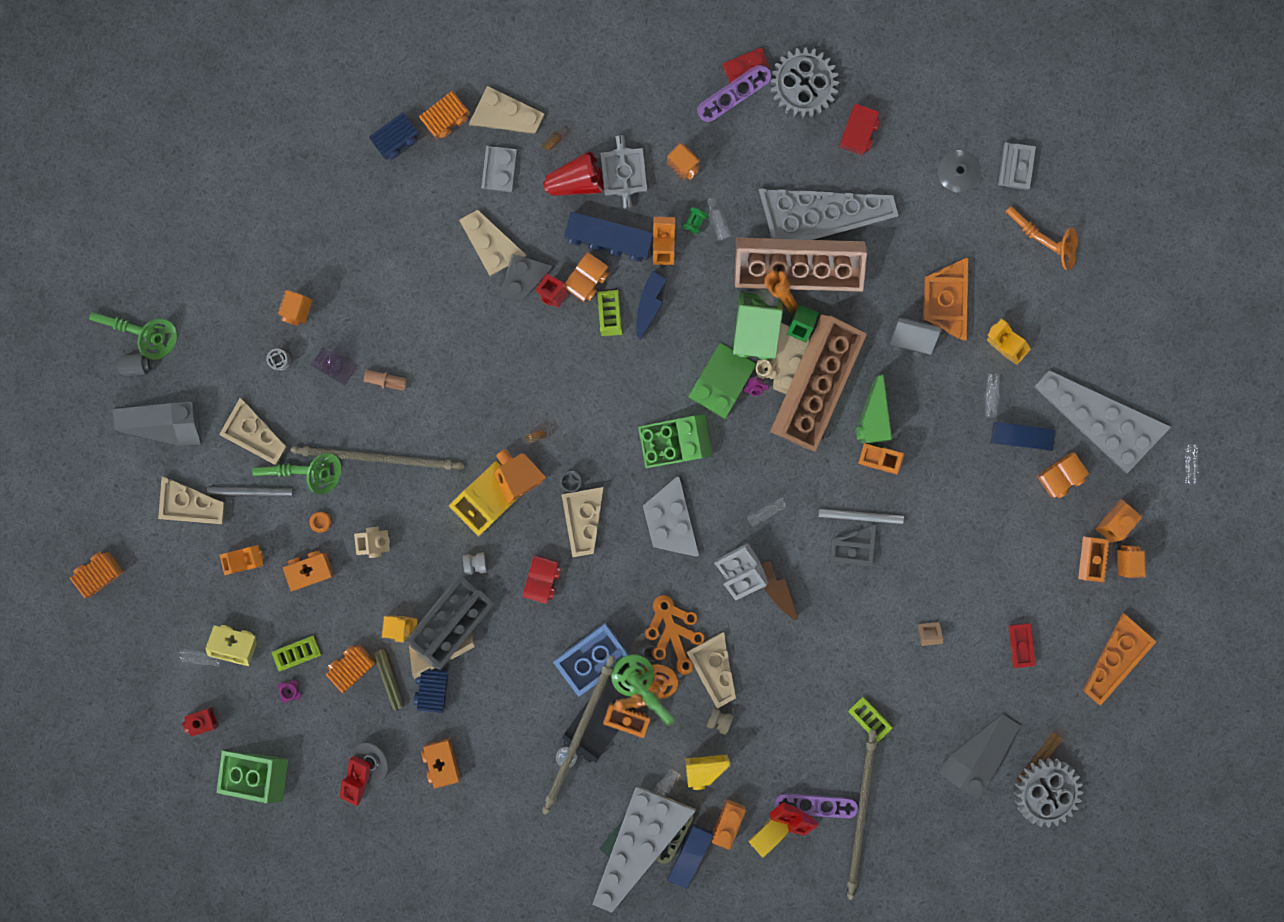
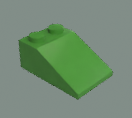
M719 343L688 398L725 419L756 364L747 358L733 354L732 349Z
M883 375L873 378L858 421L859 427H855L857 440L860 439L861 443L892 440Z
M222 751L217 793L263 803L283 802L288 759Z

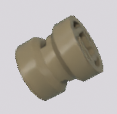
M713 707L710 713L712 715L708 718L706 727L710 729L716 728L719 730V733L726 735L732 723L733 715L721 713L720 709Z

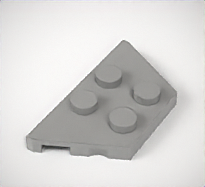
M676 477L643 505L651 541L655 548L699 556L680 478Z

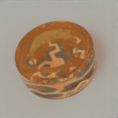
M557 131L554 132L541 146L545 151H549L561 139V135Z
M542 430L527 434L525 436L526 442L532 443L546 439V431Z

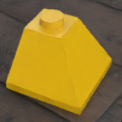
M728 755L686 758L688 787H693V790L705 789V786L710 785L730 766Z

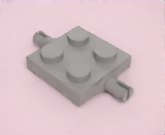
M621 135V144L619 136L615 137L617 149L600 154L605 196H622L623 209H627L626 200H628V208H632L631 195L647 192L643 148H625V136Z

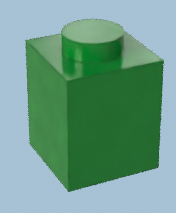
M799 304L786 335L806 343L814 328L819 312Z

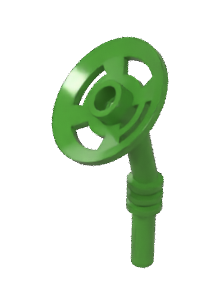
M91 312L89 320L112 326L115 330L118 328V331H128L139 335L138 348L142 355L148 359L157 360L167 356L172 351L177 340V332L174 325L166 319L158 318L151 320L142 328L129 323L128 320L124 322L122 318L121 320L118 317L114 319L95 312ZM161 323V324H164L165 326H164V327H161V326H159V325H154V324ZM169 333L168 343L164 346L162 343L164 342L165 334ZM147 348L150 350H158V352L149 353L147 352Z
M322 453L312 461L310 466H293L288 463L287 466L285 464H282V466L278 464L274 467L253 468L252 471L253 476L278 475V477H281V475L286 476V474L288 476H291V474H307V483L310 490L316 494L324 495L336 487L341 474V464L334 454ZM330 463H333V475H330ZM329 482L325 487L319 488V485Z
M627 655L619 659L613 666L611 680L615 689L626 696L640 693L643 701L646 702L650 709H654L667 725L672 724L674 718L660 704V699L652 691L649 692L648 690L654 679V671L650 662L640 655ZM629 662L630 667L623 672V675L619 674V669ZM637 662L642 663L648 671L645 672L641 666L637 665ZM635 669H639L642 672V674L639 675L638 671ZM644 679L648 680L646 685L642 683ZM624 680H628L631 686L626 684ZM621 681L623 686L630 690L623 689L618 682Z

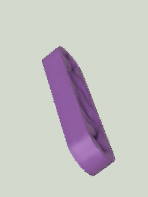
M763 65L753 67L701 102L697 108L698 116L706 122L715 120L768 84L771 79L770 70ZM758 71L766 72L763 75V80L757 78ZM748 77H751L754 80L753 82L756 84L755 86H753L752 82L748 79ZM741 82L748 83V90L744 93L738 92V85ZM723 94H729L731 97L730 102L726 105L720 104V97ZM714 100L716 104L720 107L719 110H717V108L714 107L715 105L712 103ZM705 107H708L709 109L714 107L710 110V116H707L706 114L703 115V113L705 112Z
M781 793L775 799V806L777 808L780 805L779 802L783 801V798H787V801L794 803L793 799L797 798L796 808L802 810L800 802L808 799L812 803L811 808L802 811L809 816L852 818L858 811L856 802L846 797ZM824 801H830L833 807L831 811L824 812L821 810V804ZM836 801H840L839 806H846L847 803H850L854 809L850 810L849 813H846L845 809H838L839 813H835L837 809Z

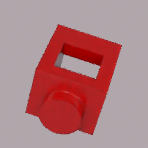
M546 274L535 289V292L540 294L542 302L549 306L559 308L567 297L565 283L549 274Z
M212 707L189 714L184 717L185 721L182 722L185 733H190L191 737L219 727ZM195 720L200 721V727H196Z

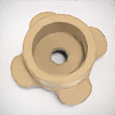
M770 358L768 361L759 360L756 363L757 377L762 380L765 378L774 379L777 375L775 372L776 361L773 358Z

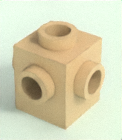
M379 527L366 528L364 533L354 534L356 555L369 554V558L381 557V552L390 551L388 530L379 531Z

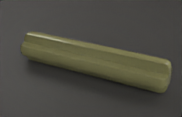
M384 649L375 651L373 655L394 711L400 710L404 707V702Z

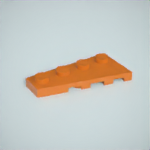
M1122 613L1083 692L1101 706L1153 647L1156 641L1127 615Z

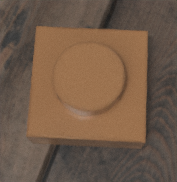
M939 622L918 624L921 646L943 644Z

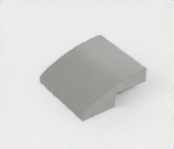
M748 543L725 554L714 562L726 578L724 586L735 600L768 584L761 563Z

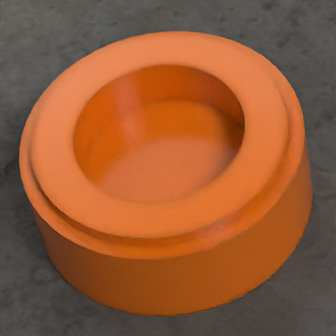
M322 511L314 513L309 521L311 529L318 533L326 532L332 523L331 517Z

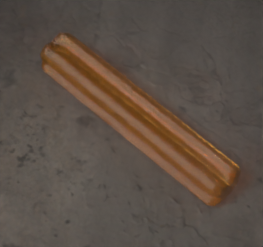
M1052 732L1025 768L1031 770V763L1038 766L1039 759L1045 763L1063 738L1056 732ZM1023 770L1020 775L1025 776V771ZM1018 776L1016 780L1018 783H1021L1022 780Z

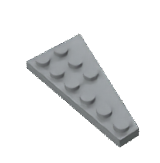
M636 786L592 905L613 912L696 809Z

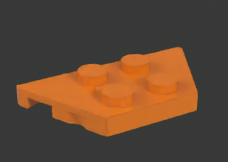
M964 258L924 278L923 320L962 341L967 340L968 258Z

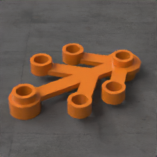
M666 595L658 596L653 602L655 615L650 626L645 630V637L649 640H655L659 636L658 627L662 619L664 620L665 628L657 647L652 651V656L656 660L664 659L666 656L665 648L669 639H671L677 656V661L675 662L676 671L679 674H689L693 670V663L686 657L679 635L689 639L694 645L702 644L704 642V635L675 624L671 615L683 619L687 625L695 624L697 622V615L675 607L672 599ZM662 602H665L667 604V608L665 610L661 608ZM690 614L693 616V621L691 623L687 620V617ZM651 629H653L655 632L654 637L649 636V631ZM697 634L701 637L699 642H695L694 637ZM658 649L662 651V656L659 658L656 656ZM684 662L688 663V669L686 670L682 667Z

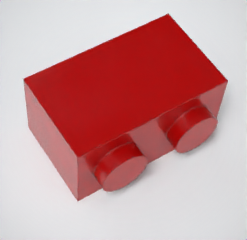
M854 104L839 147L859 155H863L865 150L869 152L873 139L870 138L872 131H877L880 119L877 118L879 112Z

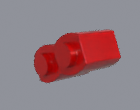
M534 555L522 597L547 604L548 599L552 600L556 589L552 587L553 580H558L561 567H558L559 562Z

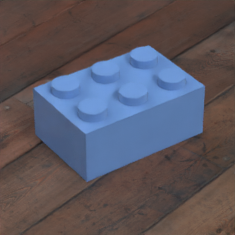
M605 622L557 657L553 663L579 697L597 684L601 676V669L603 665H606L609 656H615L616 663L622 657L629 655V653Z

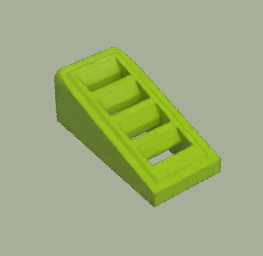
M619 290L597 292L601 336L622 335ZM615 298V302L603 303L602 299ZM615 307L616 310L603 311V308ZM616 315V319L604 320V316ZM617 324V326L605 327V325Z
M313 635L272 651V656L280 672L321 656V653ZM309 642L310 648L313 653L311 655H309L305 643ZM297 646L301 647L304 655L303 658H301ZM289 649H292L295 661L292 660ZM282 652L284 653L287 661V664L285 665L280 654Z
M864 697L848 711L868 733L872 729L876 730L882 724L886 726L877 734L875 739L877 743L893 729V726ZM866 705L868 708L858 716L856 712ZM871 711L873 715L864 722L862 719ZM877 717L879 721L870 728L868 725Z

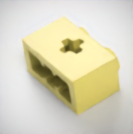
M214 625L206 646V652L210 657L249 666L257 644L256 637L249 631L242 630L238 632L226 625H221L220 627Z

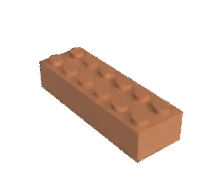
M736 238L735 288L768 289L765 285V277L774 270L778 274L780 271L785 274L790 282V289L863 292L867 258L865 242Z
M820 316L770 430L771 433L816 452L867 335L866 333L834 317Z

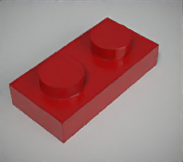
M762 47L722 64L729 83L757 65L770 68Z
M1031 624L1008 625L1013 668L1036 666Z

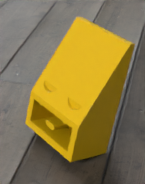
M497 461L449 505L478 536L482 535L516 501L514 500L508 504L494 475V472L501 466Z

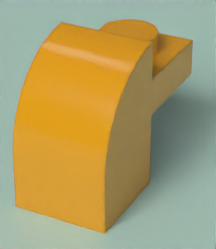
M1002 319L991 327L987 341L1007 359L1018 365L1031 350L1027 341L1015 334L1009 324Z
M396 615L384 616L382 638L395 639L396 642H405L404 640L418 625V619Z

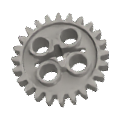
M807 47L804 48L803 53H800L799 49L796 48L795 55L788 51V59L781 56L780 61L782 65L775 63L774 67L778 71L771 72V75L776 78L771 79L769 84L775 85V87L771 88L770 92L777 93L773 100L781 101L778 106L779 108L784 105L786 106L785 113L793 110V117L796 116L797 112L801 113V118H804L806 112H808L810 117H813L814 110L821 114V106L827 110L829 106L826 101L833 103L834 98L831 95H836L838 92L833 88L839 85L838 81L833 80L838 77V73H832L835 65L828 66L830 58L823 60V52L816 56V49H813L811 54L808 53ZM804 63L809 65L810 71L802 72L799 65ZM791 69H794L797 75L792 73ZM791 78L794 80L795 85L787 87L783 80ZM807 79L809 81L807 85H800L801 80L805 81ZM814 80H823L825 86L817 88L814 85ZM811 90H812L814 93H816L818 96L815 97V96L812 94ZM802 93L807 94L809 101L801 102L798 99V95Z
M1047 758L1046 764L1039 759L1038 766L1031 763V770L1025 768L1026 775H1019L1022 782L1015 783L1020 790L1014 791V794L1019 797L1014 801L1019 805L1017 809L1023 813L1022 815L1032 824L1036 822L1040 827H1042L1043 823L1050 827L1051 822L1058 826L1060 819L1066 822V815L1073 817L1071 810H1078L1075 803L1082 802L1077 796L1083 794V791L1078 789L1083 784L1078 780L1080 776L1074 773L1075 770L1064 761L1061 763V761L1055 759L1053 762L1050 758ZM1056 775L1055 779L1050 782V779ZM1041 777L1045 786L1049 788L1048 792L1040 782ZM1038 786L1037 790L1032 793L1033 788ZM1049 793H1050L1051 797L1055 800V802H1056V804H1057V807H1056V808H1055V805H1054L1053 801L1048 797V796H1049ZM1062 793H1065V797L1063 799H1059L1060 795ZM1047 804L1046 808L1041 810L1042 806Z

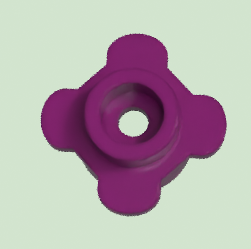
M753 377L747 380V386L743 387V392L750 393L752 396H759L762 394V391L768 389V384H763V380L759 377Z
M291 680L289 683H279L278 690H280V700L283 703L301 698L297 680Z

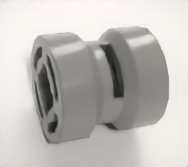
M276 348L268 353L266 361L272 369L283 371L290 366L291 356L287 351Z
M485 552L477 553L474 556L470 554L463 555L466 576L473 575L474 572H479L480 574L487 573Z

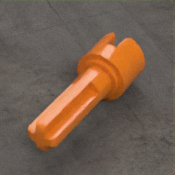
M774 270L769 272L765 277L766 287L773 296L779 297L790 313H794L798 303L790 293V282L782 271L779 274Z

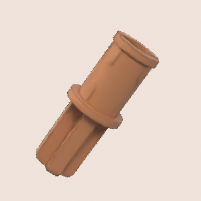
M369 369L365 371V383L380 385L384 389L385 387L402 391L406 389V378L388 375V372L384 374Z

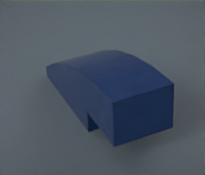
M653 271L645 284L639 302L636 323L637 338L639 340L642 339L663 302L656 298L667 280Z
M993 422L991 444L1053 451L1055 430Z
M694 823L692 824L667 881L687 889L713 837L712 831Z

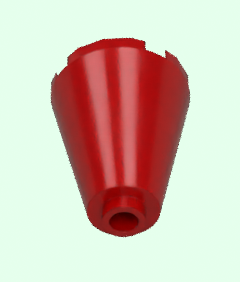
M592 151L586 152L546 175L543 181L545 192L550 193L551 196L603 193V178L600 168L598 169L594 163L597 162Z

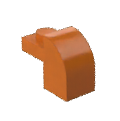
M654 217L653 265H674L675 217Z
M864 443L858 464L899 475L905 454Z
M259 545L219 555L224 575L263 566L264 556L259 549Z

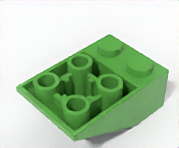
M705 414L638 427L646 468L713 456Z

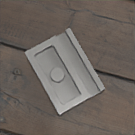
M1004 143L998 186L1024 190L1030 189L1035 146Z
M486 146L482 189L504 192L513 191L517 149Z

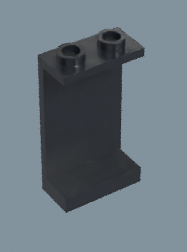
M610 675L577 748L581 752V757L590 763L591 761L598 762L600 755L619 731V729L603 724L609 703L613 702L615 704L617 701L631 698V696L623 695L615 689ZM618 682L623 689L629 691L628 688L624 687L620 682ZM590 699L562 736V739L565 740L563 743L568 748L571 745V741Z

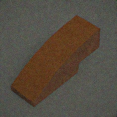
M771 561L761 562L768 581L767 586L763 588L785 614L793 620H797L798 617L785 578L776 580Z

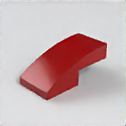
M356 756L349 759L347 777L341 782V799L355 806L360 804L368 782L371 763Z
M782 803L770 812L771 820L787 824L788 830L791 833L805 836L818 827V822L811 816L786 803Z

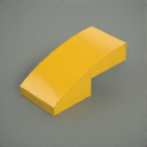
M770 818L764 824V827L753 835L748 842L763 858L789 833L788 826L784 823L772 821Z

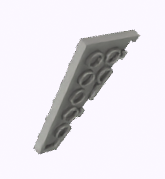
M758 189L772 239L817 240L899 216L893 195Z
M1047 371L1034 385L1047 400L1125 473H1128L1171 428L1164 423L1051 371Z

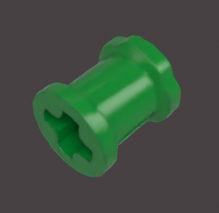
M691 207V214L682 227L699 235V229L708 215L699 209Z

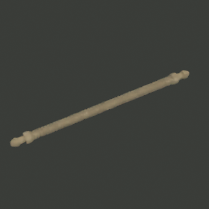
M294 446L291 448L293 454H303V456L307 457L331 453L339 459L390 462V464L398 463L422 467L433 466V468L444 467L445 470H451V468L457 470L464 469L463 463L452 462V460L438 461L435 459L395 457V455L384 456V454H365L343 450H322V448L314 449L310 446H304L303 448Z
M613 655L607 658L606 665H603L599 681H597L555 782L546 796L543 814H548L551 811V806L557 800L556 796L564 781L563 779H565L607 678L613 671L612 665L615 663V656Z
M874 729L869 732V741H866L867 750L851 869L849 880L847 881V887H849L847 897L849 900H853L855 897V889L858 886L857 877L874 750L877 747L875 742L877 733Z

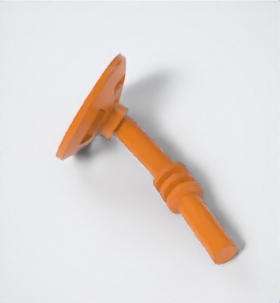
M1012 206L1005 211L1023 228V232L1026 231V235L1029 234V238H1034L1049 249L1057 252L1061 257L1065 270L1073 268L1076 262L1075 254L1078 246V234L1075 228H1068L1062 242L1056 243L1040 233L1039 228L1035 229L1036 226L1032 225L1031 221L1028 222Z
M652 665L654 679L648 690L649 692L652 691L657 698L665 699L676 691L678 678L672 669L663 665ZM656 672L666 674L669 678L667 679L661 674H656ZM672 685L671 690L664 694L663 692L666 691L667 686ZM640 693L615 703L617 710L646 705Z

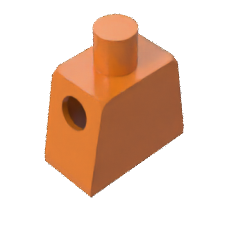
M504 449L496 455L502 465L494 472V475L508 504L534 489L546 479L544 474L523 453L512 458L508 450Z
M1121 498L1095 529L1111 543L1121 541L1142 519V516Z

